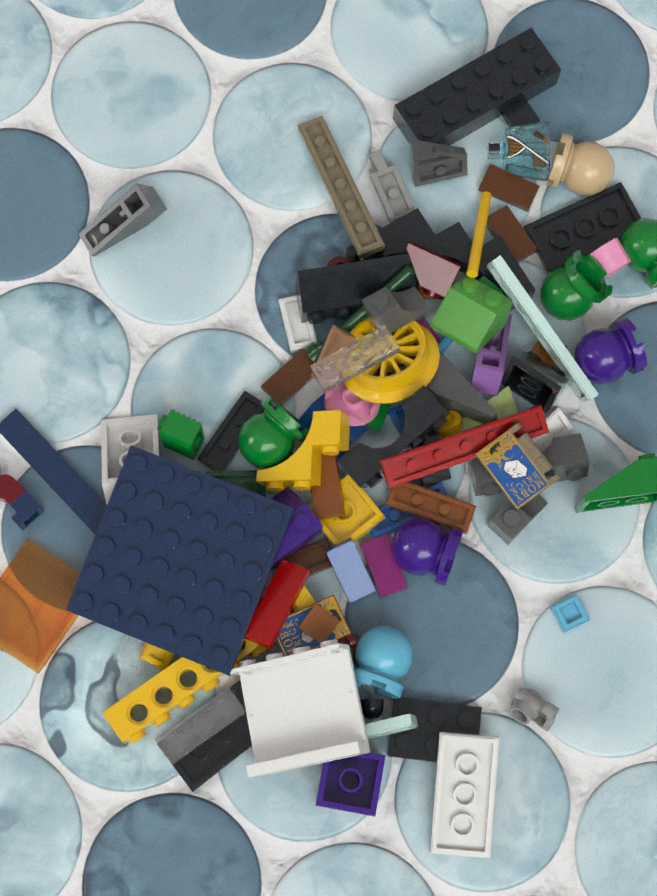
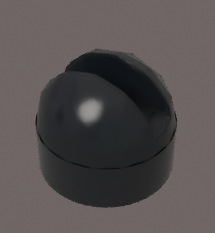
M360 699L362 713L366 718L377 719L382 715L384 699Z

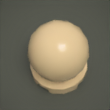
M563 132L552 161L553 167L548 175L546 186L557 188L558 184L563 182L569 191L581 196H592L603 191L614 177L615 165L611 154L597 142L583 141L575 144L572 142L573 135Z

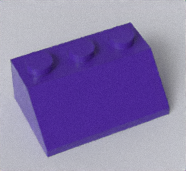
M289 487L271 498L274 501L295 508L272 569L278 566L283 559H287L323 532L321 522L308 505Z

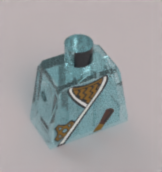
M549 122L506 128L502 143H488L487 159L503 160V170L521 178L547 181L550 173Z

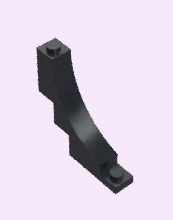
M417 208L378 230L385 244V250L375 253L378 258L408 254L406 245L410 240L460 263L459 271L467 274L472 241L459 222L435 235ZM499 235L485 243L482 248L478 276L474 279L479 281L485 276L502 290L486 267L488 263L501 255L532 299L536 289L501 236ZM353 245L346 248V258L351 262L370 260L374 256L370 255L359 260ZM513 304L511 305L510 311L515 309Z

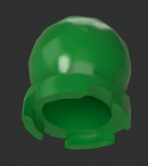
M642 218L626 227L621 235L620 243L631 260L627 265L637 272L646 273L647 277L644 282L653 289L657 287V219Z
M577 250L566 259L565 266L552 270L542 280L540 301L546 312L554 318L572 321L585 315L593 306V303H601L610 296L613 287L612 285L607 286L604 279L607 272L592 255L588 254L584 257L581 255L580 250Z
M270 395L261 403L265 408L264 413L254 414L247 419L239 430L238 446L241 455L248 463L257 468L264 469L277 466L286 461L294 450V439L299 438L304 441L309 433L308 428L305 427L303 431L299 428L301 426L299 420L280 403L276 406L272 405L271 403L274 399Z

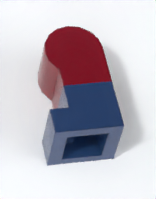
M7 474L0 475V501L9 503L17 512L11 518L24 530L44 510L12 476Z

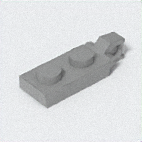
M379 149L370 153L371 157L369 159L373 168L369 169V174L388 221L392 223L415 210V207L396 164L393 165L392 161L386 163Z

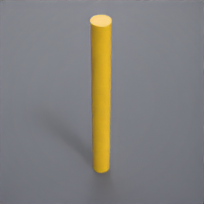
M488 191L482 192L480 196L467 268V276L471 278L477 277L492 197Z

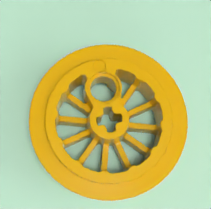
M365 319L350 333L356 339L340 375L347 389L360 399L381 404L399 402L410 398L423 385L427 386L434 377L440 360L438 343L432 333L415 320L381 339L369 321ZM370 349L368 354H363L364 351ZM406 356H416V358L412 360ZM401 364L407 366L403 371L399 369ZM378 369L381 370L380 376H373ZM395 371L396 373L394 375L387 376V372Z

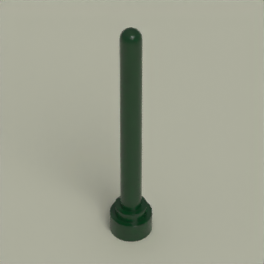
M410 266L405 267L384 287H387L389 291L395 292L414 275V269ZM363 305L347 318L340 327L350 332L366 318ZM327 337L322 342L319 340L316 343L312 342L304 349L315 364Z

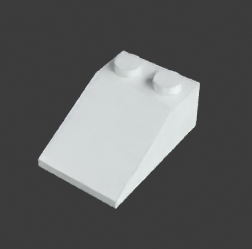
M157 414L101 420L102 487L106 504L109 502L131 445L161 457Z

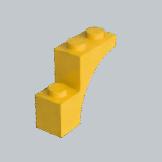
M341 410L313 411L309 433L300 448L281 464L268 469L257 470L256 482L265 486L266 490L275 492L283 491L284 487H293L295 490H310L311 486H321L322 454L334 456L339 455V451H349L350 417Z

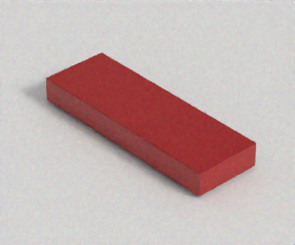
M284 559L281 561L245 634L246 640L272 650L310 575L309 569Z

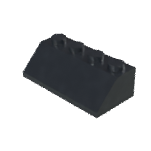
M409 254L297 271L295 293L301 323L308 321L309 324H319L329 318H336L338 320L349 318L363 305L362 299L379 291L405 267H411ZM412 278L407 280L395 292L412 288Z

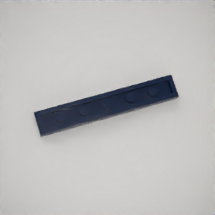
M15 409L0 422V434L96 535L107 504L29 421Z

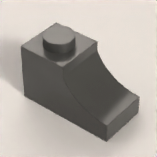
M415 286L400 292H392L387 287H384L361 300L367 320L381 339L430 312L427 302Z
M538 494L516 510L511 502L508 501L490 520L488 527L509 545L548 503Z

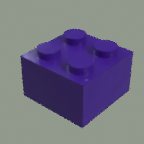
M367 753L323 763L315 806L375 817L386 755Z

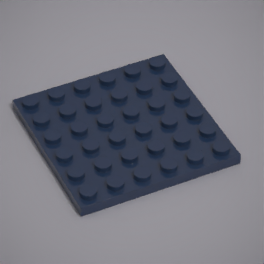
M131 445L66 610L230 676L295 508Z

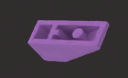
M509 314L507 325L476 353L471 385L480 393L495 396L498 394L505 366L511 314Z

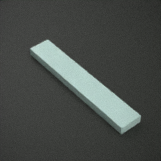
M501 255L488 263L486 267L507 297L512 299L514 307L558 369L565 374V378L569 380L568 383L580 400L583 402L590 401L599 395Z

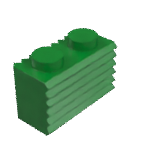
M174 409L170 410L168 415L164 414L159 421L157 430L160 431L159 436L164 447L195 460L205 440L201 422L196 423V420H191L190 416L186 418L185 414L175 413Z

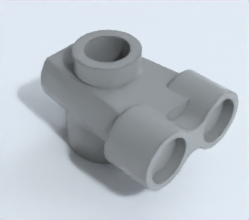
M521 687L514 695L511 703L512 706L509 709L510 715L517 722L529 724L533 720L536 722V725L545 731L551 728L559 711V708L549 701H543L541 695L536 690L528 689L526 691Z

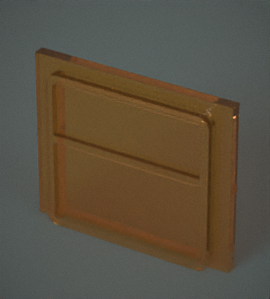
M28 539L0 577V650L8 653L39 674L79 616L67 611L66 608L80 573Z

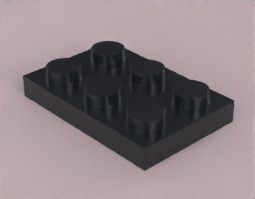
M401 697L400 699H393L391 718L412 714L417 718L418 727L390 734L387 757L437 763L439 731L479 735L482 707Z

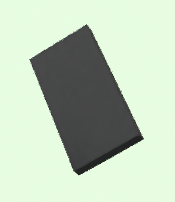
M622 182L529 223L524 226V230L537 247L536 254L548 274L560 266H565L566 259L577 250H580L581 255L585 257L614 238H618L620 241L626 227L642 218Z
M240 680L157 744L192 792L252 747Z

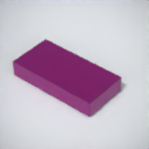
M387 534L360 544L380 598L408 588L401 568L393 557L391 543Z

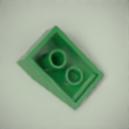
M655 453L638 456V460H635L590 491L576 505L575 512L580 513L657 502V457Z

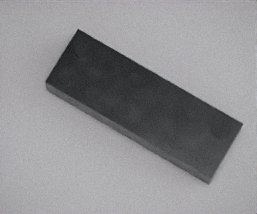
M531 27L394 105L393 120L409 144L411 140L452 145L501 117L504 110L524 99L528 101L556 85L561 68Z

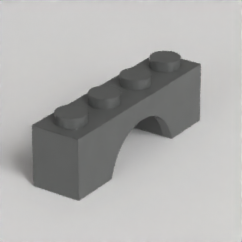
M581 433L553 438L550 449L544 455L553 468L544 474L545 477L549 480L558 473L561 478L556 482L566 480L577 481L587 477L589 458ZM478 458L468 461V469L475 496H491L502 492Z

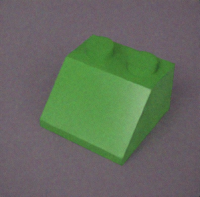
M465 274L449 289L433 317L430 327L470 351L477 353L507 325L512 299Z

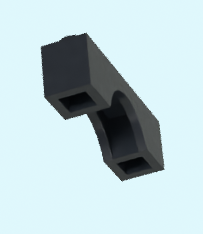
M423 385L402 404L405 413V425L401 435L395 442L382 448H372L366 444L358 443L338 461L360 488H367L368 486L373 488L382 481L384 477L381 475L383 472L379 460L421 446L426 441L424 437L432 429L435 432L448 422L446 417L450 412L428 387Z

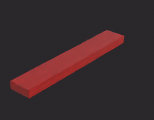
M536 405L379 460L387 487L392 488L477 458L475 456L477 452L518 422L522 425V428L514 433L517 439L525 433H528L531 439L549 433L542 406Z

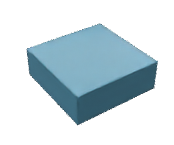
M577 594L550 607L563 633L590 620Z

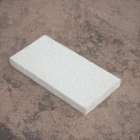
M439 731L430 853L490 858L499 736Z

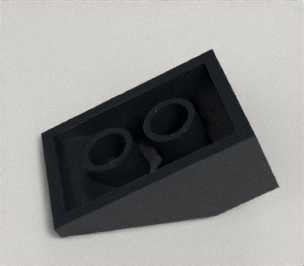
M521 349L509 360L500 384L504 387L509 386L512 392L533 406L541 405L543 412L547 413L569 380L565 378V374L560 369L553 366L550 368L542 363L541 358L531 351L525 352Z

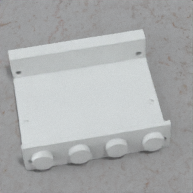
M337 639L328 640L320 643L321 648L311 650L310 646L293 649V655L283 656V653L270 654L265 656L266 661L257 663L256 659L239 662V668L231 670L230 674L240 675L255 764L246 765L248 778L266 776L370 753L349 645L340 644Z

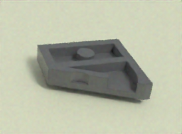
M418 140L410 141L412 180L415 187L468 175L467 153L463 147Z

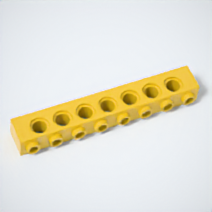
M305 586L293 606L294 612L316 603ZM245 639L246 647L239 653L233 669L239 668V662L246 660L251 655L254 659L259 657L268 648ZM181 657L102 713L121 742L126 744L130 741L133 745L147 735L144 730L153 724L159 727L171 718L169 713L179 707L183 710L196 700L194 695L201 690L207 693L219 685L218 679L224 674ZM186 672H194L197 675V681L191 687H185L181 683V678ZM162 689H170L172 691V699L167 704H159L157 701V694ZM138 706H145L148 710L146 719L136 722L132 716L133 710Z

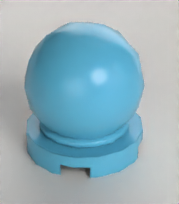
M388 625L374 626L362 635L356 645L355 652L358 667L354 668L358 688L361 689L363 683L374 687V694L391 699H400L404 687L398 683V680L408 672L413 657V648L410 641L401 630Z

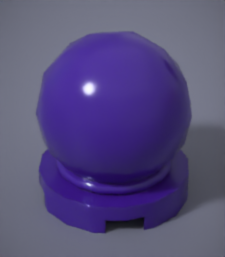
M628 318L614 322L612 330L606 328L592 330L584 335L575 347L574 360L589 381L597 384L611 383L622 377L626 370L635 374L643 371V368L647 366L643 343H636L632 334L633 331H636V328Z
M412 519L403 523L392 537L391 550L398 566L409 574L424 576L433 572V575H436L434 582L445 586L463 530L452 527L450 534H445L440 525L429 519Z

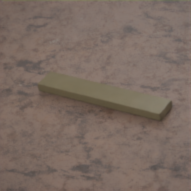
M323 116L298 125V131L359 260L385 250V244Z

